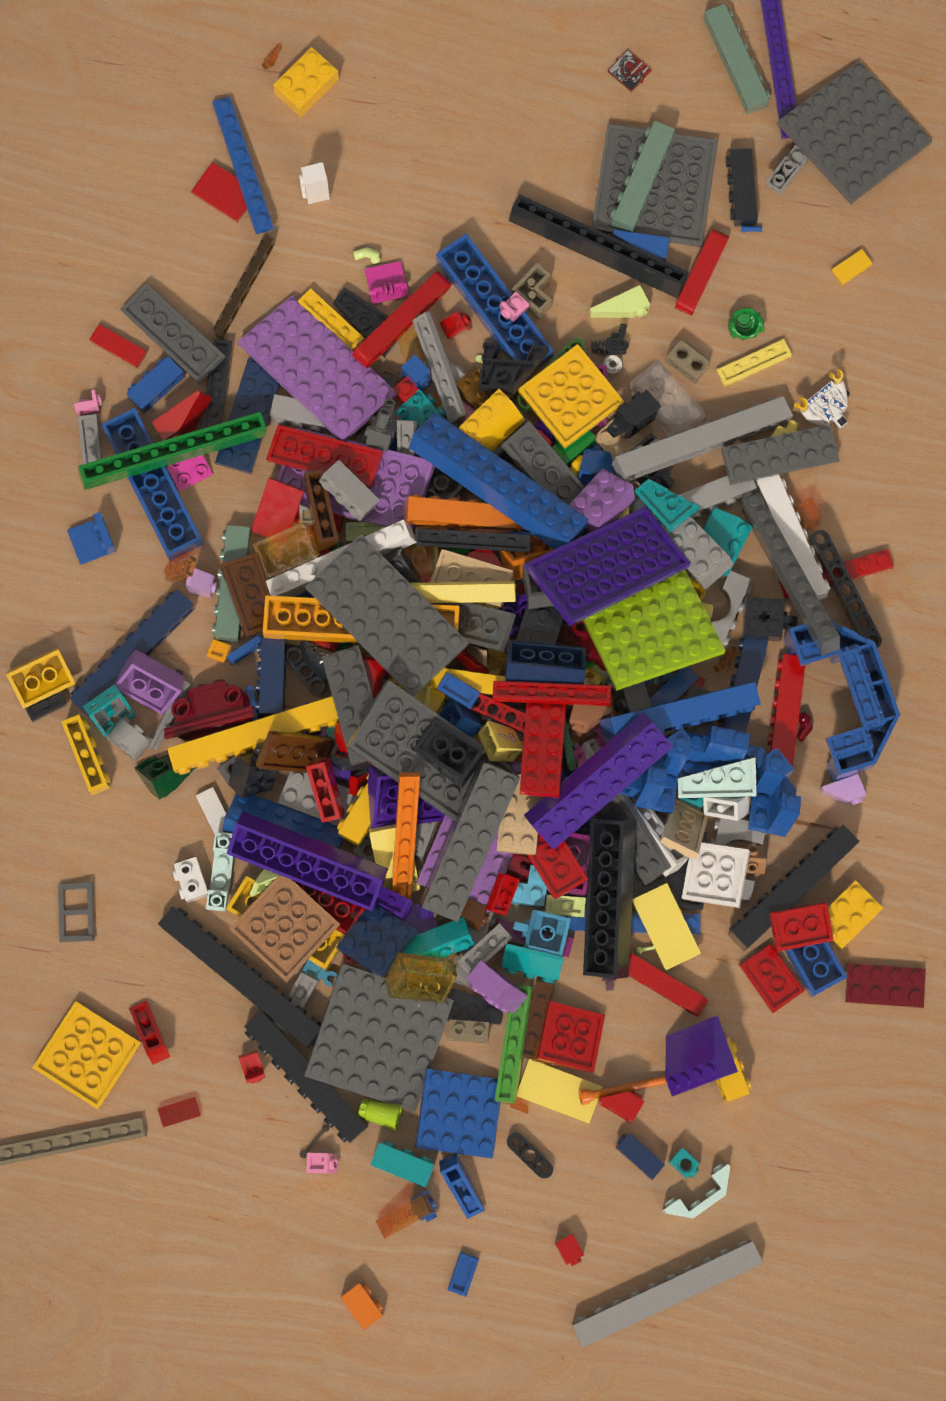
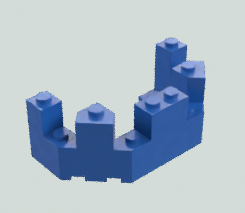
M831 620L840 636L839 650L822 656L804 624L789 628L783 640L788 654L797 655L800 666L830 658L831 664L840 662L862 727L826 738L832 757L826 766L833 783L874 767L900 717V712L876 643Z
M711 726L707 736L686 733L682 728L667 738L674 747L643 772L641 791L636 794L634 806L672 814L674 812L678 778L754 757L756 758V796H751L748 830L785 837L800 815L801 797L796 796L797 789L788 780L794 768L778 748L767 754L763 748L749 745L750 733Z

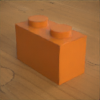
M359 1283L340 1298L362 1329L365 1330L383 1316L382 1311L384 1309L378 1300L375 1302L372 1300L370 1295L373 1293L366 1284L362 1286Z

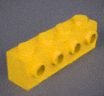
M76 715L61 721L89 793L93 796L110 789L108 783L111 780L108 772H103L101 765H104L101 755H97L94 748L97 747L93 736L89 737L87 730H90L87 720H83L80 715Z

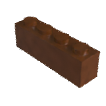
M323 469L304 472L303 484L318 551L337 548L339 541L328 491L319 482L324 474Z

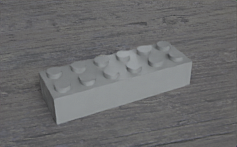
M637 497L628 507L631 513L647 506ZM651 512L690 561V566L685 570L704 590L734 565L730 556L691 517L670 533Z

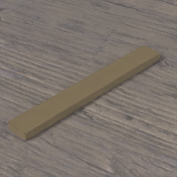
M143 1117L0 1145V1166L146 1137Z

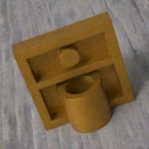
M475 366L456 382L459 395L478 409L494 393L481 392L479 389L480 370Z

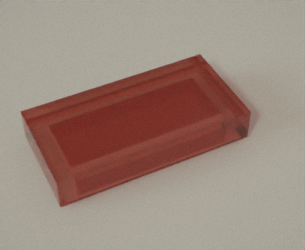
M196 1097L158 1108L163 1128L201 1116Z

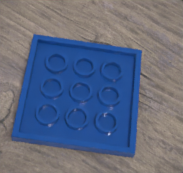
M425 1069L415 1148L493 1159L500 1102L495 1101L498 1079Z

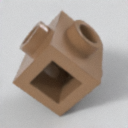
M742 846V849L750 850L746 873L765 874L766 847Z

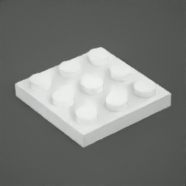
M701 843L696 860L689 857L682 899L740 908L750 850Z

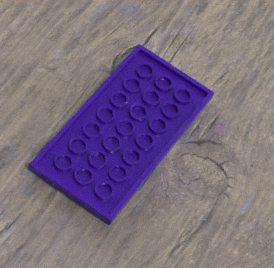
M644 507L527 562L524 568L568 625L571 626L687 569L691 563L647 507Z

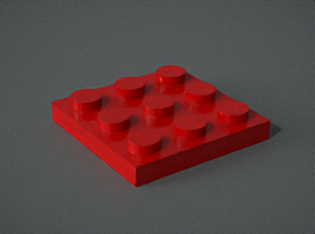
M549 1001L536 1059L593 1073L605 1015Z

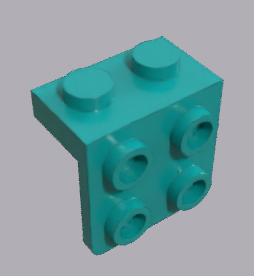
M420 389L393 413L400 416V420H416L417 429L434 413L447 420L441 406L437 407L434 404L436 400L430 393L426 395Z

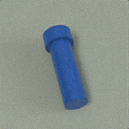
M741 225V232H762V226Z

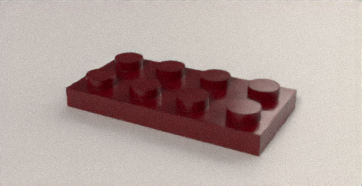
M847 963L845 1003L924 1008L926 969Z

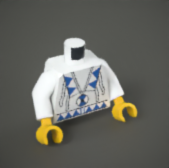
M836 369L838 373L836 377H834L832 372L829 373V377L835 380L834 383L832 381L829 382L808 400L799 397L801 405L794 403V407L800 409L802 415L810 423L824 426L834 422L841 429L848 423V420L842 415L848 407L846 387L842 380L843 372Z

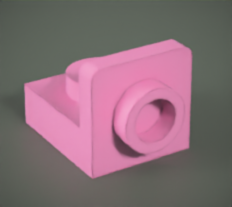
M517 292L506 302L500 303V313L506 319L510 318L513 322L529 308V304Z
M95 389L91 390L93 400L82 399L79 403H74L78 416L100 412L99 406L102 405L101 395L97 394Z
M307 1153L306 1173H337V1154Z

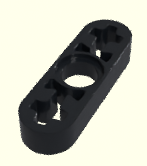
M513 1133L508 1137L507 1146L538 1177L546 1179L552 1175V1164L521 1134ZM512 1137L515 1139L519 1137L521 1139L519 1143L522 1146L525 1143L528 1145L521 1155L517 1152L520 1150L518 1146H511ZM527 1150L535 1152L536 1158L534 1161L528 1162L525 1160L524 1154ZM539 1157L543 1160L539 1162L543 1166L547 1164L549 1166L548 1175L545 1173L541 1175L539 1173L541 1169L538 1166L535 1169L532 1167Z

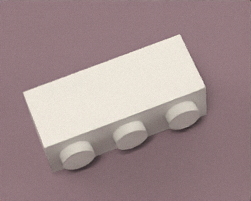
M323 162L301 167L302 174L299 175L303 199L307 198L308 204L329 200L328 181Z

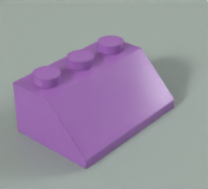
M135 649L125 662L114 684L121 693L163 715L182 692L185 677Z

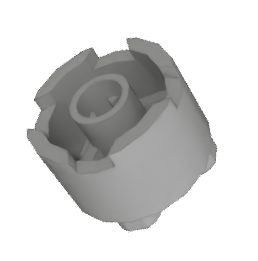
M123 717L111 730L107 739L135 761L148 748L153 739L145 733L142 735L144 731L136 724L131 726L132 722Z

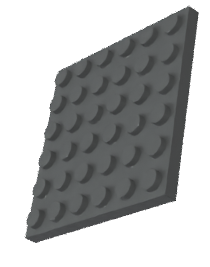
M859 61L781 118L777 123L850 205L928 147L932 142Z
M613 124L607 125L592 228L608 234H613L614 230L624 231L612 226L613 219L610 216L613 209L619 206V202H617L621 191L624 192L627 187L624 185L628 175H632L633 169L631 167L634 159H638L640 156L638 150L641 143L646 142L647 137L645 134L647 129ZM674 134L633 231L634 233L668 237L669 243L702 247L718 140Z
M342 963L304 1076L386 1103L402 1104V1108L416 1112L423 1091L425 1069H430L454 1000L387 977L381 978L374 973Z

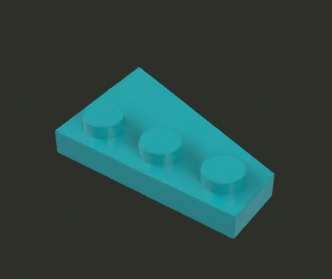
M650 479L634 490L635 494L670 533L700 509L699 505L691 503L684 497L676 495Z

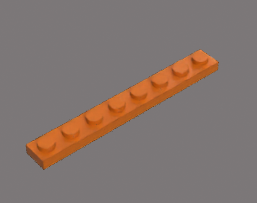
M419 772L399 773L391 890L410 900L420 782Z

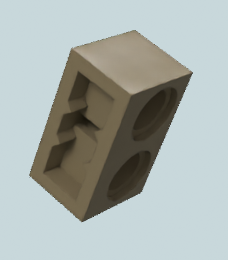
M682 340L678 342L666 358V362L694 384L698 382L710 366L709 358L705 354H699L694 350V346L691 343ZM684 352L687 356L680 358L677 353ZM694 363L700 364V365H701V369H698V370L694 369V368L692 367V364H694Z
M450 1020L448 1040L488 1044L489 1022Z

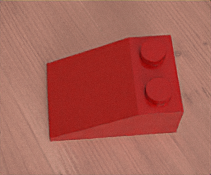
M197 390L155 419L152 423L161 438L167 440L193 432L212 397Z

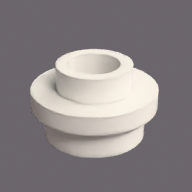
M609 355L604 359L603 365H607L608 373L615 374L621 370L622 361L616 355ZM614 362L616 366L612 368L609 364Z

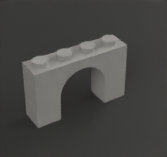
M719 818V820H715L713 829L717 831L716 837L711 839L710 844L726 846L732 842H744L762 846L765 833L748 830V821L740 819L736 821ZM745 879L741 901L748 903L751 901L755 881Z

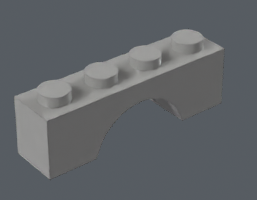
M730 571L721 591L728 599L729 612L723 619L712 622L725 648L730 640V637L727 636L730 629L734 630L738 621L734 618L737 612L741 614L744 607V602H742L744 595L749 596L752 586L749 585L750 578Z

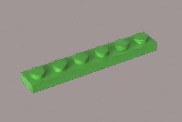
M516 985L528 997L514 1014L508 1011L495 1095L496 1102L516 1104L533 990L531 986Z

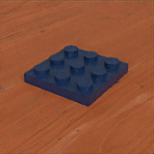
M375 905L373 911L365 909L336 948L339 952L383 978L418 932L415 928Z

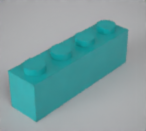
M464 917L459 918L458 922L451 921L416 935L396 961L402 974L475 946Z

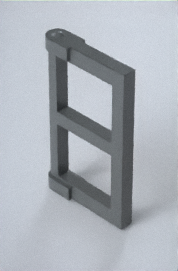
M93 882L58 884L60 943L95 941ZM87 889L88 909L65 910L64 890ZM88 914V935L65 936V916Z

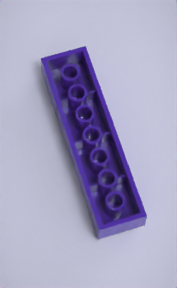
M643 712L560 783L559 798L544 797L526 812L524 816L542 838L555 849L674 746Z
M242 812L236 822L227 850V854L370 911H373L389 870V868L246 812Z

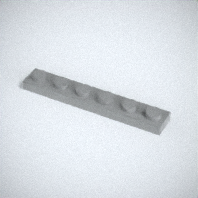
M424 312L412 321L448 422L451 424L456 423L467 416L431 313Z

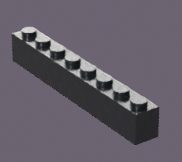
M262 1011L244 1026L247 1030L244 1032L251 1041L256 1039L260 1044L257 1048L265 1056L269 1054L273 1058L271 1063L277 1070L282 1068L286 1072L284 1077L291 1085L294 1082L299 1087L297 1092L304 1099L308 1097L313 1102L310 1106L317 1114L322 1112L326 1116L323 1120L330 1128L336 1127L339 1131L337 1136L344 1143L348 1141L351 1144L368 1128L329 1084L304 1076L308 1061Z

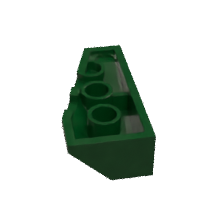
M169 753L159 758L153 756L134 767L150 793L159 800L176 790L195 769L191 768L189 773L182 775L175 773Z

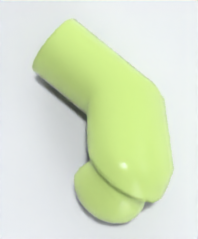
M366 247L353 251L355 260L367 257L370 258L373 264L380 262V253L377 250Z

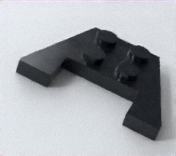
M484 342L479 389L481 392L495 393L500 389L504 394H515L550 350L547 346L532 345L526 360L496 359L501 349L499 343Z

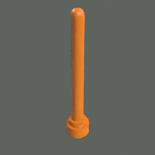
M665 1076L595 1091L588 1090L587 1088L581 1089L578 1093L581 1105H587L596 1098L667 1084Z

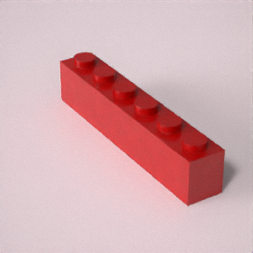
M783 654L782 658L778 659L777 670H780L779 678L776 677L774 689L778 690L777 696L773 697L772 707L775 708V715H771L770 726H773L772 734L769 733L768 745H771L770 752L778 748L793 767L805 665L800 666L797 655Z

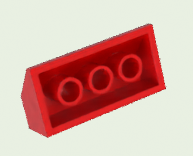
M294 881L340 924L336 930L346 935L365 911L363 907Z

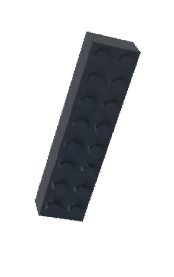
M603 818L590 819L583 975L613 979L629 978L636 821Z
M844 825L840 828L838 826L833 828L826 836L828 840L824 841L822 839L812 849L814 851L812 855L808 852L798 862L800 864L798 868L794 866L785 875L787 879L785 881L780 879L771 888L773 892L770 895L766 892L757 901L759 905L756 908L752 906L743 915L745 919L743 921L738 919L729 928L731 932L728 936L743 952L771 927L769 912L790 909L860 842Z

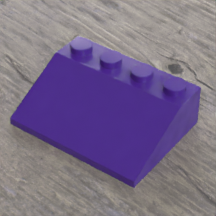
M369 766L368 795L371 828L396 824L398 782L375 766ZM418 797L416 824L443 821L445 816L443 813Z
M718 1015L666 1036L665 1079L671 1096L693 1090L738 1072Z

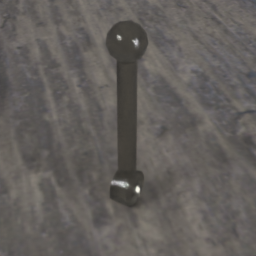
M327 1124L322 1126V1130L310 1145L300 1152L302 1158H306L307 1153L320 1137L329 1131Z

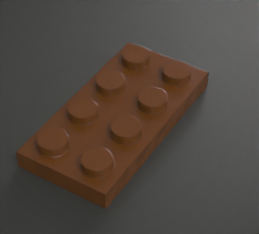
M257 553L220 564L219 566L244 636L247 637L262 632L265 596L271 595Z
M269 731L256 766L259 769L307 773L306 766L310 762L329 757L335 740L327 736Z

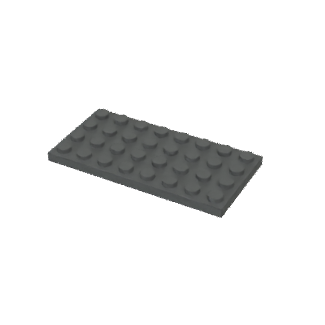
M362 534L305 586V589L412 697L416 696L469 645L460 633Z
M386 680L346 747L397 782H399V773L419 772L418 797L455 821L476 770L464 787L461 788L443 776L417 754L414 748L435 718L482 748L484 747L393 682ZM485 751L484 761L508 771L511 770L512 766L506 762L489 761Z

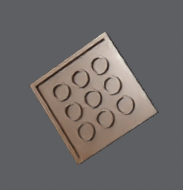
M279 875L229 930L285 982H288L340 924L293 880Z

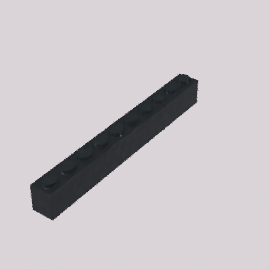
M520 194L512 206L508 221L678 298L688 276V271Z
M172 906L159 921L158 925L309 1049L317 1038L321 1022L315 1017H312V1019L305 1015L307 1011L299 1004L295 1007L290 1003L292 999L284 992L279 994L275 990L277 986L269 980L265 982L260 978L262 974L255 968L250 970L245 966L247 962L239 955L237 958L231 954L233 950L223 943L222 946L216 942L218 938L210 931L206 934L201 930L203 926L195 919L190 921L186 917L188 913L180 907L176 909Z

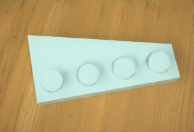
M756 758L678 778V798L756 796Z

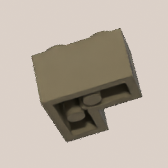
M536 263L512 288V295L517 292L529 304L527 310L540 320L552 307V299L542 291L550 283L551 274Z

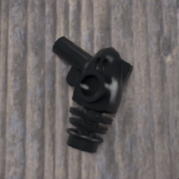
M621 323L618 333L613 332L611 337L606 338V343L604 338L602 343L601 339L599 343H597V340L591 342L592 353L598 354L599 351L602 354L603 350L604 355L606 351L608 355H626V350L629 348L628 341L624 340L627 325Z

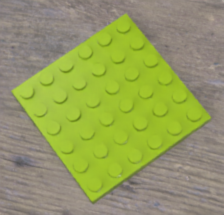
M685 570L583 619L616 691L725 654V648Z

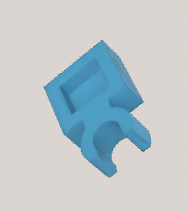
M309 960L302 970V973L317 980L318 983L320 979H323L324 983L329 987H332L333 984L328 982V977L334 976L337 978L338 976L335 972H327Z

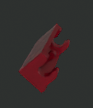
M514 853L507 873L527 881L529 871L525 868H530L529 864H531V861L527 857Z

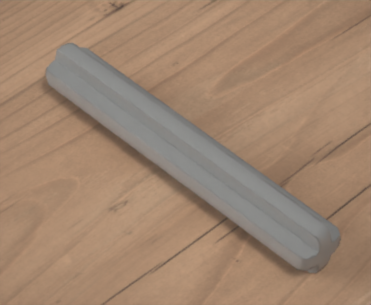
M184 680L182 692L173 703L179 698H185L191 687L189 682ZM172 704L165 711L151 738L153 741L149 747L153 750L159 749L164 739V728L170 727L175 718L171 712Z

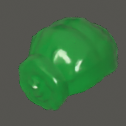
M749 307L736 310L731 318L728 319V330L730 336L734 339L738 338L743 341L749 338L752 339L765 330L764 319L761 313Z

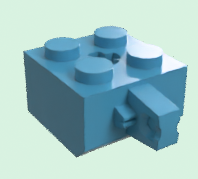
M533 910L531 919H526L525 924L514 922L513 930L523 932L522 937L526 938L524 948L562 957L571 918ZM546 928H549L550 932L553 933L552 937L549 936L550 939H545V935L542 934V931H546Z

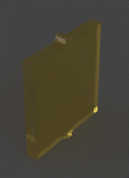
M410 329V331L405 332L398 340L403 363L405 364L414 355L422 362L427 361L416 330Z

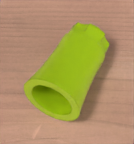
M363 1099L358 1116L366 1121L396 1131L402 1114V1104Z

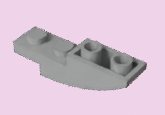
M795 145L765 182V185L781 194L805 167L809 158Z

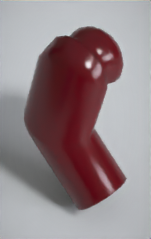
M805 712L799 714L801 730L797 734V739L801 742H804L813 729L811 717Z

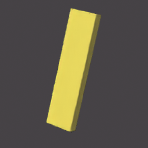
M782 339L720 367L716 372L723 386L726 387L792 357V353L785 340Z

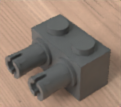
M385 399L383 408L379 410L377 416L373 415L370 426L368 425L365 431V436L367 437L366 445L388 451L397 434V420L401 419L400 416L393 414L395 407L393 399Z

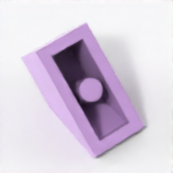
M190 567L186 587L190 594L212 598V593H216L218 582H215L214 575Z
M859 774L825 785L820 789L822 794L844 804L852 803V806L863 802V798L866 796Z

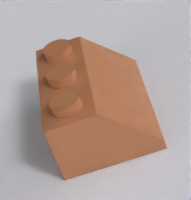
M573 705L569 721V734L574 744L578 743L579 747H581L583 743L593 739L596 736L595 729L601 726L599 720L611 717L613 708L594 705Z

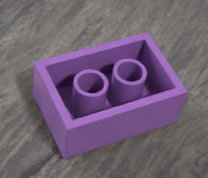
M602 469L569 506L589 519L586 530L593 532L614 522L635 500L633 484Z
M480 961L466 978L471 983L470 988L481 994L488 1003L504 1013L509 1011L514 1014L528 997L503 974L483 961Z

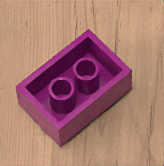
M573 833L564 841L588 878L590 836ZM587 881L566 894L585 897Z

